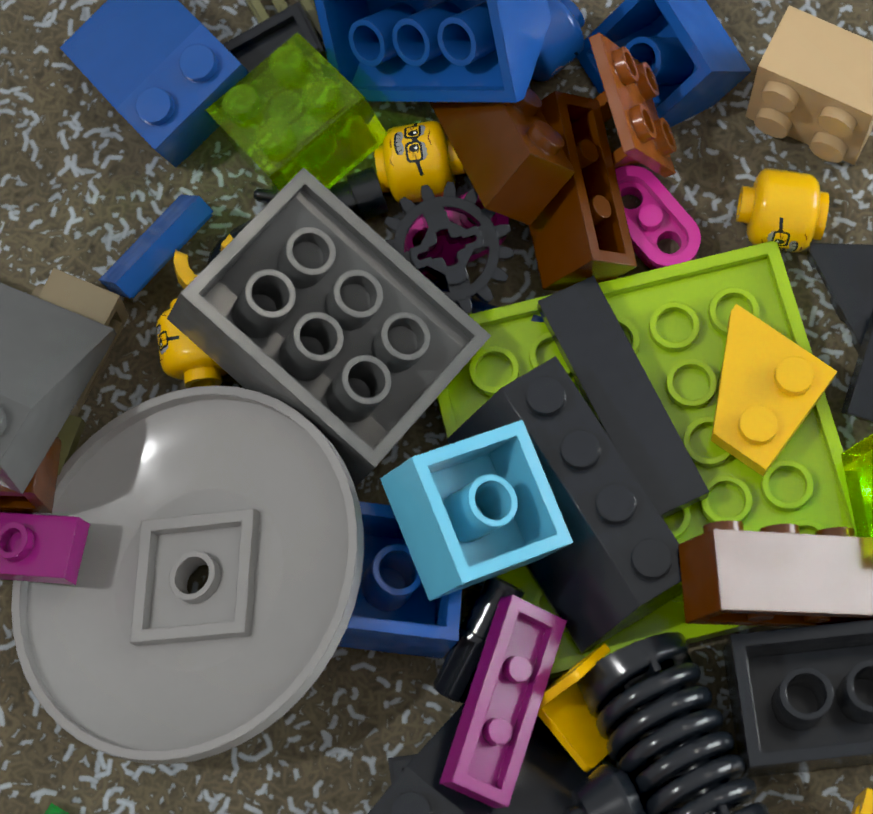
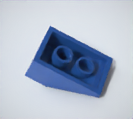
M107 0L60 47L121 116L155 151L175 168L187 159L260 85L228 49L178 0Z

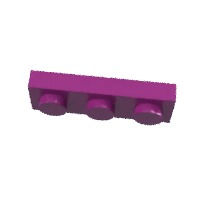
M513 594L499 599L439 782L440 784L493 808L509 807L565 629L566 620Z

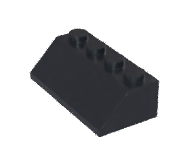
M555 356L500 388L447 438V443L449 445L523 420L573 543L525 566L555 614L567 621L565 629L582 655L683 594L679 543Z

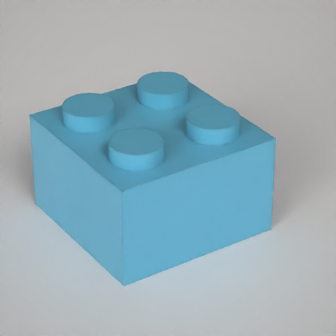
M523 420L413 456L380 478L429 601L536 562L573 543Z

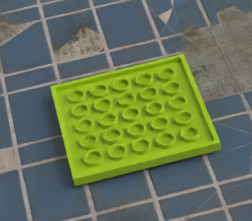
M769 241L598 283L709 490L708 498L663 519L679 544L703 534L704 525L726 520L742 522L744 531H759L765 526L775 524L799 525L800 534H815L818 530L831 527H851L854 529L855 537H871L825 392L764 476H761L711 441L721 367L728 332V319L731 310L736 304L812 354L777 242ZM550 295L469 314L491 337L436 398L446 438L451 436L500 388L555 356L582 395L545 322L531 321L533 315L541 316L537 309L538 301ZM526 566L497 576L523 590L525 594L521 599L556 615ZM683 594L582 655L566 629H564L549 679L561 676L603 643H606L611 649L607 654L609 655L631 643L666 632L682 633L687 643L690 644L757 626L686 624Z

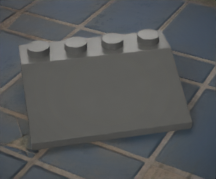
M304 167L180 293L167 317L175 327L245 389L258 391L280 400L297 410L314 424L339 453L355 487L379 464L491 337L487 331Z
M0 283V485L23 494L117 333L111 327L3 283Z

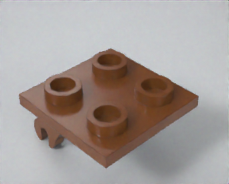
M597 33L588 37L605 90L594 99L599 101L604 122L613 116L621 142V147L611 153L614 168L643 164L664 178L676 174L670 156L671 153L677 150L676 142L669 124L663 117L659 118L653 98L659 96V88L652 69L647 62L641 63L635 59L625 46L620 48L603 34Z

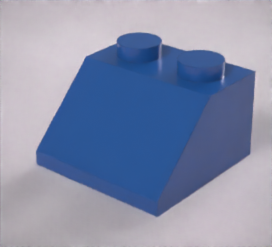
M624 0L588 36L601 33L620 48L625 46L639 62L648 63L659 88V96L653 98L658 117H663L670 128L714 106L752 72L706 0ZM587 37L584 40V49L577 59L598 93L601 94L605 90L589 38Z

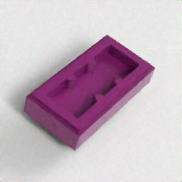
M0 512V579L76 585L90 524L80 517Z

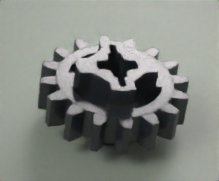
M447 182L443 196L435 197L428 185L421 186V203L415 205L411 200L403 197L399 200V206L405 215L402 220L393 217L386 218L384 226L395 234L394 240L385 241L421 273L428 272L442 279L448 291L443 293L469 315L472 312L470 298L476 295L481 301L488 304L494 297L487 283L492 281L504 284L508 278V275L498 268L497 264L498 261H507L514 257V250L499 245V240L510 233V225H493L491 219L496 212L485 208L481 209L475 205L478 194L474 187L462 199L456 197L454 182ZM446 210L462 213L472 219L478 226L469 229L463 228L449 221ZM422 217L426 234L421 245L404 252V242L410 228ZM438 236H445L449 244L459 242L462 245L468 243L464 249L457 252L454 258L455 265L447 266L442 257L419 259L427 257L428 253L435 249ZM487 249V260L484 270L470 284L466 265L472 255Z

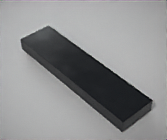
M594 275L539 300L537 309L586 403L661 517L664 519L708 498V488Z

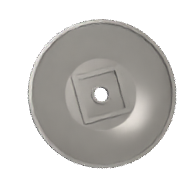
M217 385L192 387L154 397L130 408L108 422L77 449L63 465L60 475L57 476L52 514L33 513L37 515L80 517L90 524L76 585L13 580L11 612L16 651L24 676L33 694L45 711L61 728L73 737L105 754L126 761L145 764H177L218 755L253 738L284 716L319 678L334 655L347 629L359 591L364 559V528L361 507L353 480L344 461L326 436L297 410L276 398L240 387ZM208 565L209 576L207 582L199 591L189 594L187 590L189 576L199 566Z

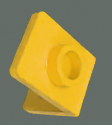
M603 643L546 688L538 711V716L585 772L593 769L609 754L606 748L608 740L600 736L596 726L597 718L590 714L576 682L592 669L597 661L604 658L611 651L606 643Z

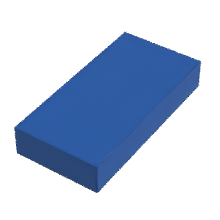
M180 195L106 271L99 281L109 291L121 297L134 298L174 256L175 250L179 251L213 216L211 214L213 210L200 196Z

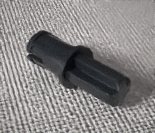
M497 576L485 581L464 624L460 623L458 642L449 651L433 682V688L438 693L454 702L464 703L467 700L499 599L512 594L523 598L525 594L523 590Z

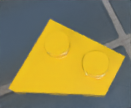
M736 304L731 310L728 319V332L721 367L711 441L761 476H764L834 380L837 371Z

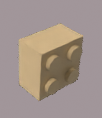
M789 5L758 65L745 117L753 120L755 126L760 131L771 137L785 138L789 136L809 145L812 153L825 161L839 163L843 160L855 165L873 129V41Z

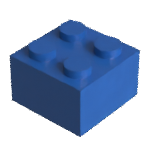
M359 501L364 528L362 576L355 607L338 647L442 659L459 640L462 589L429 601L391 505Z

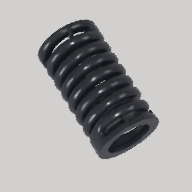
M666 632L650 636L620 648L597 661L596 665L576 683L590 714L597 718L596 726L600 736L608 740L606 748L610 758L619 763L617 767L624 770L631 780L645 814H730V811L742 806L755 797L757 786L754 780L750 778H739L745 772L746 764L744 759L740 755H728L734 748V739L729 732L718 731L723 726V716L719 710L708 708L712 703L710 689L706 686H693L700 680L701 670L697 664L692 662L688 654L689 645L684 635L679 632ZM619 691L620 694L617 695L614 699H612L613 696ZM673 780L667 785L661 786L663 783ZM690 801L682 807L674 808L678 804ZM756 802L731 814L770 813L765 804Z

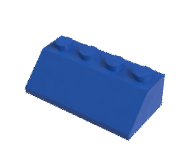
M314 0L337 101L517 103L525 98L551 22L548 0Z

